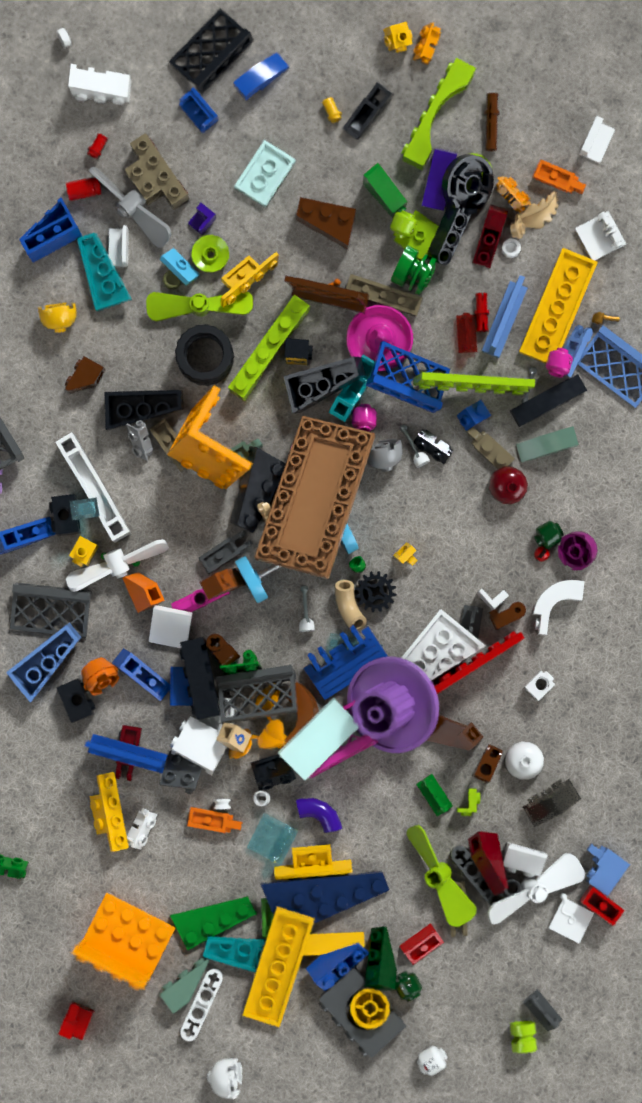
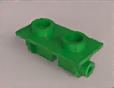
M430 774L416 784L436 816L447 812L453 807L433 774Z
M0 854V875L4 876L5 870H8L7 877L25 878L29 862L23 861L21 858L4 857V855Z

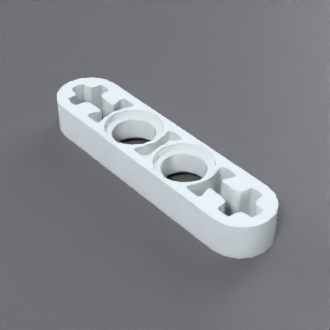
M216 968L210 969L206 973L181 1028V1036L186 1041H193L197 1037L221 985L223 974ZM214 972L218 974L217 978H219V981L215 980L212 986L216 987L215 991L211 987L204 986L205 983L209 985L211 981L209 974L213 975ZM204 990H208L211 993V999L208 1001L201 999L200 994ZM195 1008H200L203 1011V1017L200 1019L194 1018L192 1011ZM188 1019L200 1024L199 1026L194 1025L193 1032L195 1034H191L190 1037L186 1036L187 1032L184 1031L185 1028L189 1029L192 1023L188 1022Z

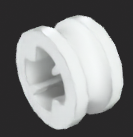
M213 799V802L216 804L213 808L231 809V806H229L231 800Z

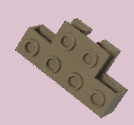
M145 133L131 142V148L139 160L127 167L125 171L133 185H136L140 194L144 197L146 204L149 205L164 195L173 210L189 201L188 192L171 171L149 136Z

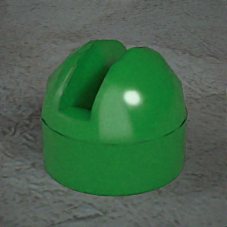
M356 556L350 561L349 567L356 573H362L366 568V563L362 557Z

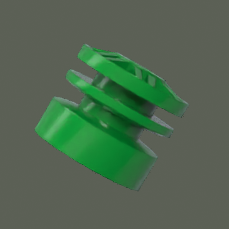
M407 245L390 281L401 287L407 280L410 281L409 291H412L415 284H417L418 287L415 293L420 295L432 279L437 259L432 257L429 264H426L428 255L425 254L420 261L417 259L419 250Z

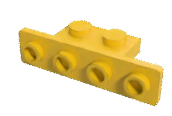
M275 252L260 265L249 255L221 278V282L230 290L221 297L220 305L223 308L227 304L231 305L239 294H244L250 289L251 284L255 281L259 282L268 270L272 271L278 265L279 254Z
M110 772L97 775L99 794L90 796V808L93 812L96 833H107L111 852L127 849L129 846L115 773Z
M331 844L292 848L293 865L274 867L276 880L304 879L311 876L325 877L334 874L346 875L347 873H352L351 860L332 861Z

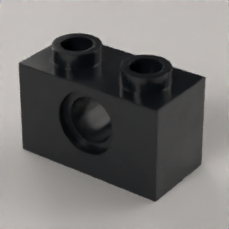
M69 494L51 497L52 502H49V510L54 515V521H51L52 531L56 532L57 536L80 534L77 496ZM62 511L69 512L67 520L60 519Z
M80 678L57 687L71 723L94 715L95 704L92 698L88 699L86 694L88 690L84 689L83 681ZM77 694L82 697V703L78 706L73 703V697Z

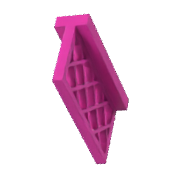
M355 701L345 705L343 708L347 711L353 707ZM353 733L349 737L348 743L340 746L308 778H313L378 743L377 739H371L368 735L358 737Z

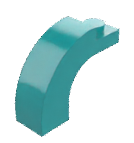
M362 355L361 358L366 376L343 388L329 410L330 414L344 422L349 418L368 387L366 383L371 376L375 361L365 355Z

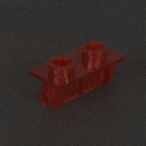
M470 313L456 315L458 353L477 352L475 315H470Z

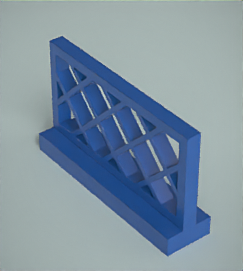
M382 341L366 386L435 413L442 408L443 402H441L444 391H440L438 387H435L438 392L435 398L430 395L428 389L415 390L411 384L413 378L409 380L405 369L412 366L416 376L420 374L416 367L417 363L424 364L427 372L431 373L437 369L449 374L450 369ZM384 348L391 351L393 358L386 361L383 354ZM399 357H407L410 365L403 368ZM395 359L400 370L392 373L388 362ZM384 365L388 373L385 377L377 374L378 368ZM401 372L405 382L402 384L398 383L394 374Z
M93 734L92 739L86 741L85 747L89 748L88 753L158 773H163L168 754Z

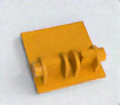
M498 177L499 182L495 185L497 187L496 190L502 196L506 195L504 197L505 200L510 195H513L508 203L510 204L516 199L511 206L516 212L522 213L526 209L524 206L531 204L529 202L530 197L524 191H519L516 187L518 184L512 177Z

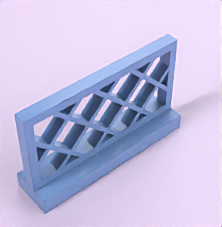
M520 275L517 283L509 282L482 352L500 358L528 289L522 286L525 279L524 276Z
M603 325L584 349L578 365L636 408L642 401V386L639 377L642 372H639L638 367L642 369V354ZM598 338L605 342L606 350L595 351L594 343ZM618 351L621 354V361L610 363L609 352ZM607 352L608 363L597 365L595 354ZM593 354L594 365L586 366L580 362L585 355ZM624 363H634L637 373L625 374ZM622 364L623 375L612 376L611 365ZM608 366L610 377H600L597 367ZM637 375L638 386L627 388L626 376ZM624 377L625 388L616 389L613 387L612 378ZM605 379H610L611 384L605 381ZM639 388L640 397L636 402H633L628 398V390ZM625 390L626 396L620 391Z

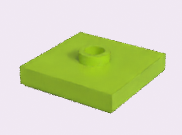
M415 210L413 215H415L417 220V226L411 237H404L403 240L395 237L393 241L403 249L408 245L419 250L417 259L421 261L423 256L428 253V249L439 226Z

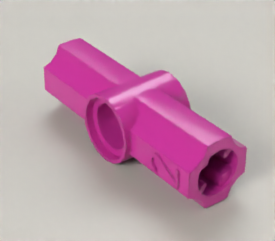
M202 588L171 603L173 609L193 612L230 594V592L208 600ZM200 593L205 595V601L202 604L196 602V596Z

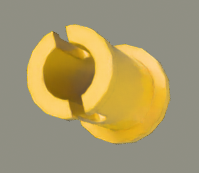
M332 97L325 99L322 105L328 114V121H331V123L340 121L342 113L338 111Z

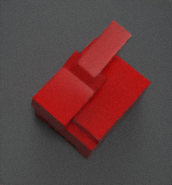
M72 1001L58 1035L70 1040L72 1037L83 1040L95 1010Z

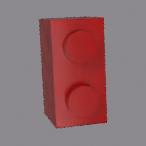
M592 885L588 887L579 900L613 926L625 911Z

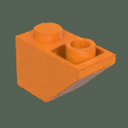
M137 572L122 578L138 613L151 609L165 601L158 584L141 573Z

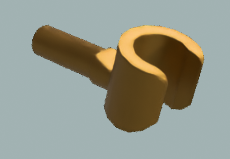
M597 312L593 315L592 322L599 325L602 324L603 320L619 322L620 317L608 316L602 312Z

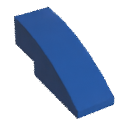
M275 53L233 82L234 88L247 101L257 91H261L275 80L289 66L278 53Z

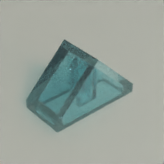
M97 497L70 501L73 520L100 516Z

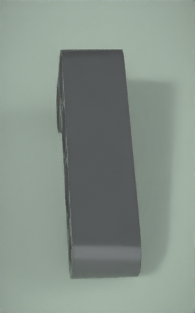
M462 845L454 846L451 849V858L490 906L493 905L492 898L495 895L489 887L486 890L479 888V883L485 880L479 869L477 868V872L473 875L467 873L469 865H476L471 858L462 867L461 864L464 862L459 857L455 858L457 855L456 850L460 852L464 850L463 856L466 860L469 857L471 858V854ZM513 878L507 879V885L509 883H516L517 889L513 893H509L506 889L498 894L502 897V900L521 892V885L517 880Z

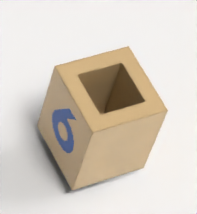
M224 722L216 740L231 750L244 753L251 734L237 725Z

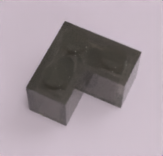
M560 779L551 784L552 789L549 787L540 792V796L535 794L527 799L528 803L523 806V809L534 827L561 815L581 799L570 779L563 782Z

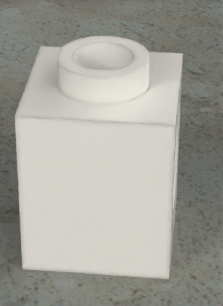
M539 671L524 688L536 701H539L555 685L552 682L554 678L547 671L544 673ZM538 679L545 681V688L543 690L536 688L535 684Z

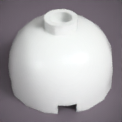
M521 741L508 749L505 764L513 777L520 780H529L535 778L541 772L544 765V757L537 745Z
M225 1058L216 1062L208 1073V1082L211 1084L212 1090L222 1098L235 1099L239 1095L240 1090H237L238 1082L242 1084V1066L240 1062H237V1058Z

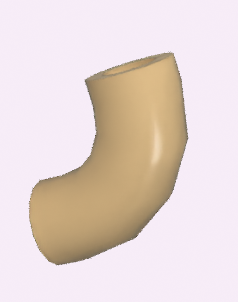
M340 580L335 584L338 610L349 628L354 625L360 631L365 627L367 620L356 603L354 584L349 580Z

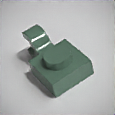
M257 438L248 445L245 441H242L230 450L247 460L249 446L261 448L263 444Z

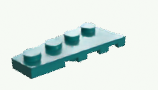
M91 233L77 238L95 310L101 311L131 301L132 298L98 235Z
M208 936L202 957L256 973L266 940Z

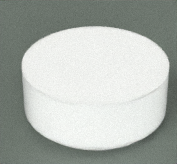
M64 28L57 30V35L63 47L70 46L71 40L67 31Z
M509 238L503 242L501 250L504 256L514 258L520 253L521 245L516 239Z

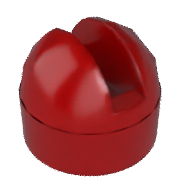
M543 546L538 547L534 552L535 559L540 562L546 561L550 556L549 550ZM543 549L546 550L547 552L542 556V558H539L538 556L542 553Z

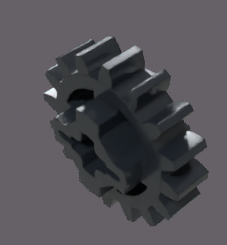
M371 571L370 577L364 574V581L358 580L361 586L355 588L356 591H359V594L355 597L361 598L358 604L362 605L364 603V610L370 607L372 613L377 608L379 612H382V607L389 609L388 602L394 603L391 597H396L397 595L392 592V590L396 589V586H391L393 579H386L388 574L382 577L380 576V571L377 572V575H374ZM373 579L379 580L376 584L371 585L367 583ZM384 584L388 587L389 595L384 593ZM380 588L379 592L381 595L373 597L371 589ZM363 589L368 591L369 597L367 601L363 596ZM381 599L384 601L382 604L373 605L375 600Z

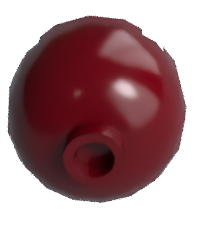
M504 466L493 472L489 479V491L492 497L502 504L511 505L517 503L527 493V479L522 471L515 467Z

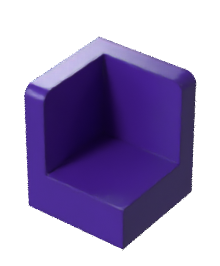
M200 203L196 207V214L190 219L188 224L199 234L203 235L217 218L214 212L203 203Z

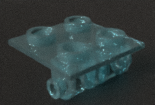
M264 813L247 848L274 863L282 865L299 830Z

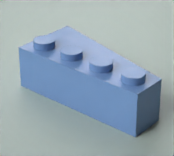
M69 622L6 672L30 703L75 647L81 636Z

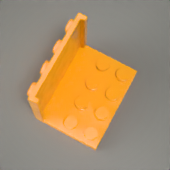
M213 386L192 407L167 455L180 462L184 468L197 472V475L201 478L214 482L216 487L227 489L250 469L252 463L198 431L208 421L211 415L210 410L219 401L220 397L217 395L221 389Z
M106 893L84 938L74 947L72 954L76 955L75 959L83 963L86 961L92 963V967L98 971L103 972L106 970L110 972V976L116 980L121 981L124 979L128 981V985L136 990H139V988L144 989L151 979L176 927Z

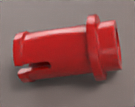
M98 133L91 147H88L87 154L95 159L100 157L108 138Z

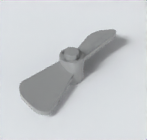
M91 167L89 169L95 178L120 199L116 204V211L121 217H132L156 247L162 248L167 244L171 237L170 227L142 207L146 201L137 190L132 189L127 195H124L98 168Z

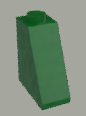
M376 163L363 175V185L393 218L395 213L402 210L406 211L407 200L380 164Z

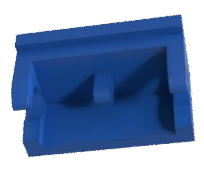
M194 87L181 97L179 106L202 134L218 122L217 114Z

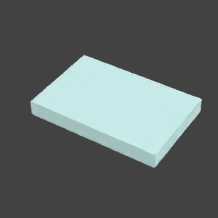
M264 140L234 185V188L266 208L295 164L296 159Z

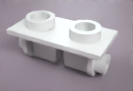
M145 808L138 811L133 823L139 825L138 829L131 827L127 835L128 845L132 848L142 849L147 843L150 829L156 823V813L149 812Z

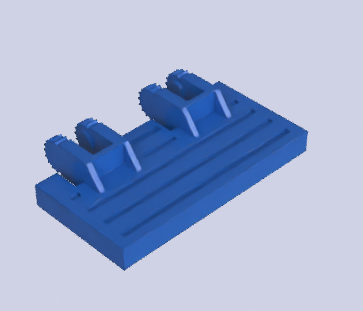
M354 625L350 627L352 634L358 640V643L354 646L345 632L340 633L345 644L342 642L329 651L333 657L332 660L324 648L320 646L318 652L326 662L323 666L319 664L314 654H308L312 664L310 663L305 666L304 670L324 700L350 685L354 675L365 664L377 658L389 657L369 626L361 630L365 636L364 639Z

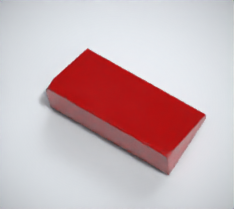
M430 923L401 944L400 948L412 965H414L442 945L444 941Z

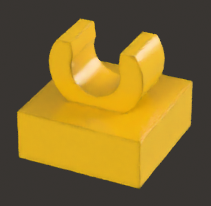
M407 542L393 555L402 564L407 561L413 566L418 561L413 556L417 550Z

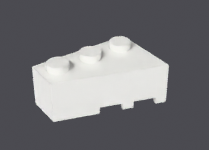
M71 64L68 86L76 100L86 101L87 99H94L98 103H105L107 100L113 101L114 104L123 105L124 102L129 103L131 90L130 75L106 71V73L94 72V68L88 67V71L76 69L77 65Z

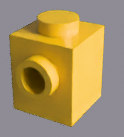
M79 536L69 556L73 558L72 562L80 567L83 564L88 566L99 546Z

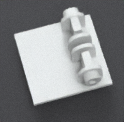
M609 211L598 214V217L575 228L592 260H597L626 245Z

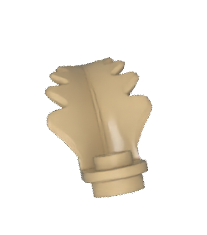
M556 191L548 195L546 200H540L538 205L535 203L530 204L525 211L516 214L515 222L510 225L513 238L521 239L527 227L541 229L544 227V221H552L550 214L556 215L555 208H558Z

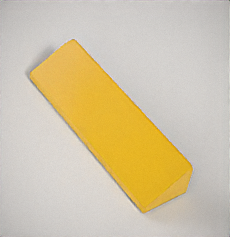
M364 932L310 934L303 956L323 955L356 943L365 948Z

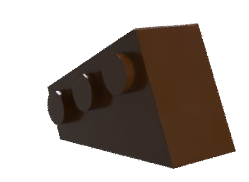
M300 197L296 214L297 221L348 250L356 209Z

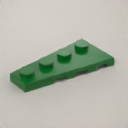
M246 896L171 914L170 917L187 950L206 941L208 936L214 937L257 913L249 897Z

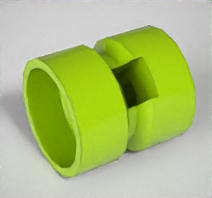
M517 1021L510 1023V1034L514 1037L511 1040L512 1052L529 1053L537 1051V1041L533 1037L536 1034L535 1022Z

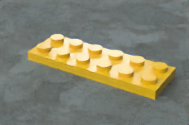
M562 248L519 353L546 364L549 352L563 347L598 263L597 261Z
M280 907L276 908L242 1016L280 1027L314 918Z

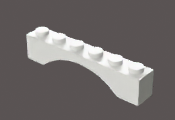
M71 432L56 441L58 448L87 494L111 540L116 543L132 534L76 436Z

